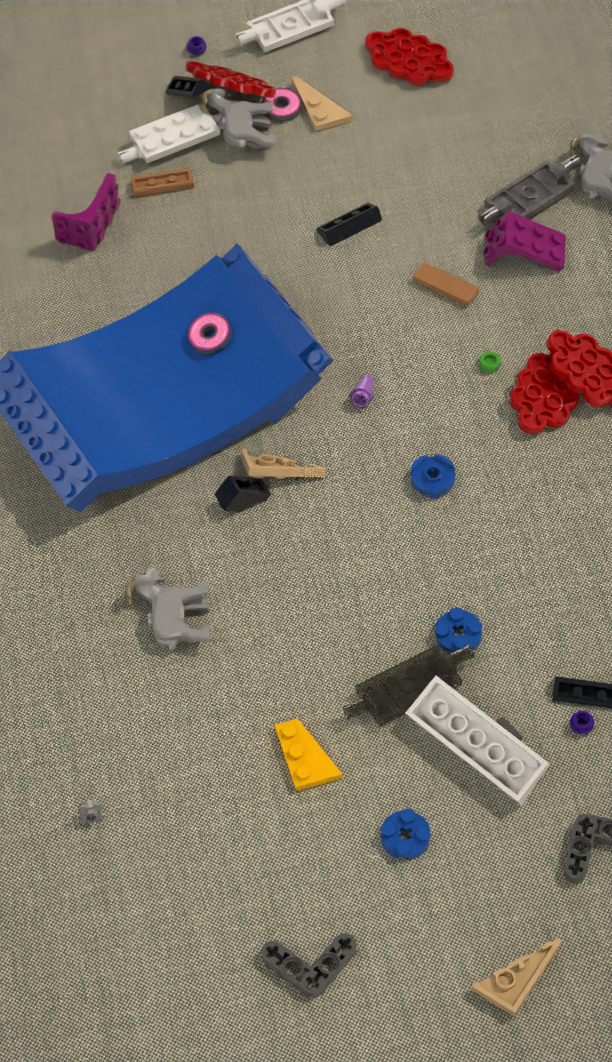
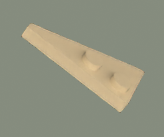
M297 76L292 77V84L301 98L302 105L315 132L352 122V115Z
M241 449L240 458L248 476L254 478H262L263 476H273L278 479L285 477H326V467L310 464L309 467L296 466V460L274 457L264 453L259 457L248 455V450Z
M556 939L555 941L547 942L534 953L520 957L511 962L506 968L493 972L492 976L481 982H475L471 990L512 1016H515L561 946L562 941Z

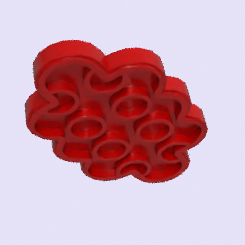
M396 28L388 34L374 31L365 38V48L372 53V65L379 70H388L393 78H406L410 84L418 86L424 85L430 80L446 82L454 74L453 64L446 60V48L439 43H430L429 39L424 35H412L407 29Z
M194 61L186 62L185 70L192 73L195 78H202L212 84L227 87L244 94H256L269 98L275 97L276 89L268 85L264 80L221 66L206 65Z
M563 330L551 332L546 340V346L550 353L554 355L550 360V368L553 373L560 378L566 379L568 388L575 393L582 394L584 400L592 407L603 408L608 404L612 407V352L606 348L599 347L595 338L588 334H578L573 337Z
M544 353L532 354L527 360L526 369L520 371L517 376V386L510 393L509 403L514 410L519 412L518 426L527 434H539L545 429L546 425L553 428L564 426L569 419L570 411L574 410L579 402V393L571 391L566 384V379L558 377L551 370L550 360L554 356L551 353L549 355Z

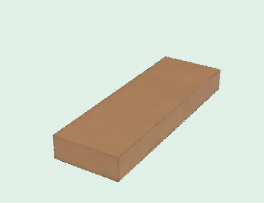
M191 168L130 177L134 197L195 188Z
M425 262L413 275L414 282L467 307L479 293L478 287Z

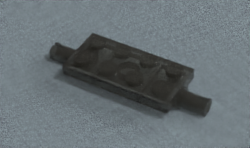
M437 644L355 685V691L360 699L342 706L345 716L348 715L347 719L352 720V718L367 711L370 712L380 727L406 714L407 710L435 676L439 677L453 689L461 686L462 679L457 673V665L475 657L472 648L468 649L470 645L466 644L450 653L443 652Z

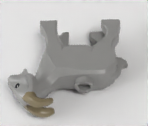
M222 86L212 87L202 93V99L199 102L200 110L204 112L205 104H209L220 112L222 117L220 118L219 129L223 130V138L230 146L239 147V149L245 146H250L254 149H271V147H275V133L264 135L252 127L261 126L269 128L271 124L269 118L265 117V115L258 116L256 114L272 112V101H266L261 104L231 100L233 94L228 92L227 87Z
M598 132L574 137L570 142V156L574 155L577 149H581L588 160L586 166H581L579 173L582 192L589 196V199L604 197L612 201V151L600 148L607 147L608 145L603 140L604 135Z
M150 568L138 574L126 585V600L129 605L133 604L132 597L135 593H138L152 605V613H148V627H153L154 638L160 645L173 650L177 642L187 641L192 644L195 642H210V624H203L199 628L192 629L185 624L184 613L188 611H209V597L203 598V595H208V581L187 588L156 586L157 583L164 582L165 578L158 575L156 568Z

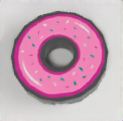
M276 88L274 98H262V103L272 101L273 111L264 114L270 120L282 122V120L287 119L289 121L297 117L301 112V98L292 89ZM281 103L286 104L283 107L278 106Z
M218 313L200 315L192 322L188 330L190 344L197 352L202 354H214L220 348H225L232 335L229 321ZM208 331H215L214 335H212L211 337H205V334Z

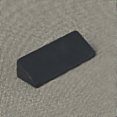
M174 75L165 93L195 98L212 88V85L202 78Z
M366 203L317 227L316 231L329 246H333L381 222L382 217L377 206Z
M555 676L552 700L612 708V683Z

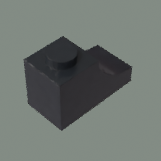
M228 476L214 495L224 511L241 512L242 509L250 504L267 501L271 493L261 478Z

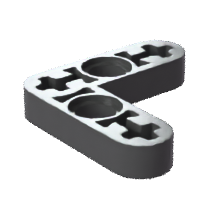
M581 814L576 818L564 867V877L568 882L578 884L585 880L594 842L612 846V837H607L603 833L605 828L612 827V819L591 814ZM584 823L589 824L586 837L581 836ZM581 843L588 850L583 854H579L574 851L573 847ZM575 860L580 861L577 875L572 874Z
M343 933L338 935L312 966L308 965L277 941H270L264 944L261 956L263 963L307 997L316 998L327 989L354 957L357 943L350 934ZM347 942L350 943V950H348V949L345 948V949L340 953V958H339V957L337 956V954H338V953L340 952V950H341V944H340V943H342V944H344V945L347 944ZM277 950L278 957L283 961L281 967H279L280 960L275 956L269 958L268 951L274 952ZM326 960H332L337 966L332 971H326L322 968V964ZM289 964H297L300 967V971L296 975L288 974L285 969ZM319 972L321 977L317 981L318 988L312 987L309 989L308 981L313 983L318 978Z

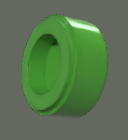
M489 351L481 354L479 357V368L483 372L495 373L500 369L501 358L497 353Z

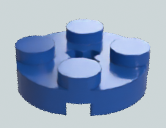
M435 454L434 457H427V455H424L413 463L410 482L418 492L436 499L450 491L454 486L455 467L445 456ZM438 473L436 478H430L428 474Z
M452 608L450 612L443 614L436 623V641L439 647L449 654L471 653L481 642L482 623L474 614L461 608ZM455 629H462L464 635H454Z
M404 809L391 814L381 826L382 846L394 858L401 857L407 858L406 860H412L421 856L428 848L431 836L429 824L412 809ZM402 831H409V832H411V833H410V837H411V838H410V839H407L406 837H404V838L401 839V838H400L401 832H402Z

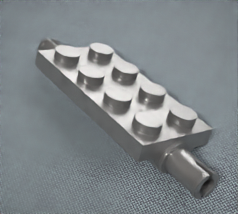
M572 155L562 163L551 164L548 160L544 161L484 199V205L488 210L478 215L479 222L483 223V226H487L495 219L502 217L508 210L529 219L574 190L575 184L569 179L568 173L581 166L580 159L576 158V155Z

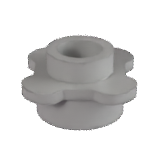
M94 800L83 802L78 807V812L81 813L79 821L81 823L102 821L104 819V815L101 814L102 805Z

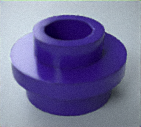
M199 36L191 37L187 43L188 52L194 55L202 54L207 48L206 42Z
M578 711L572 715L570 727L575 733L588 734L594 728V718L587 711ZM579 722H584L586 725H585V726H582V725H579L578 723H579Z

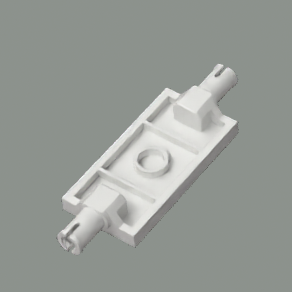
M302 0L248 21V30L236 33V41L241 46L255 40L264 52H268L334 26L335 20L330 12L332 9L344 6L346 2L345 0Z
M199 104L130 130L129 135L134 145L129 149L117 152L118 159L122 165L137 158L139 160L144 158L146 163L216 137L220 135L219 122L222 115L219 113L212 116L206 107L205 111L202 112Z

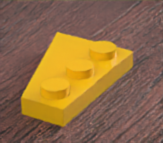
M298 719L274 725L296 792L343 778L340 770Z

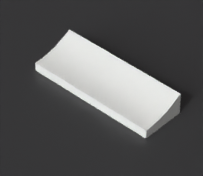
M437 676L432 679L406 712L410 719L521 806L550 766L541 756Z

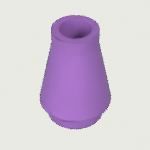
M363 375L351 392L352 402L355 405L365 407L372 401L374 383L372 376Z

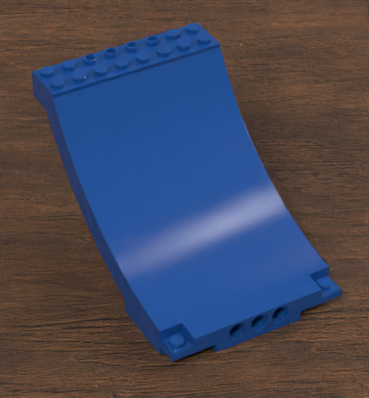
M237 243L222 258L216 254L204 266L160 298L116 322L69 341L40 348L9 351L0 360V412L63 503L69 508L82 512L100 493L124 489L159 478L221 450L268 420L276 424L322 379L319 374L334 360L314 337L312 330L273 282L262 273L245 250ZM206 313L223 315L229 321L232 329L231 340L228 345L223 349L220 348L214 354L197 352L188 339V330L192 322L200 315ZM208 331L205 334V337H211L212 335H214L215 331Z

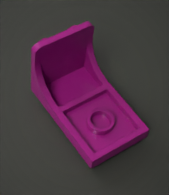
M106 174L93 202L86 210L76 214H65L57 211L52 213L55 239L58 242L95 251L99 241L104 238L107 225H110L112 222L114 211L118 210L120 206V198H118L119 185L116 184L115 174Z
M509 210L502 217H499L496 224L485 233L484 240H486L483 256L485 257L484 264L487 266L498 257L519 255L558 272L564 268L566 235Z

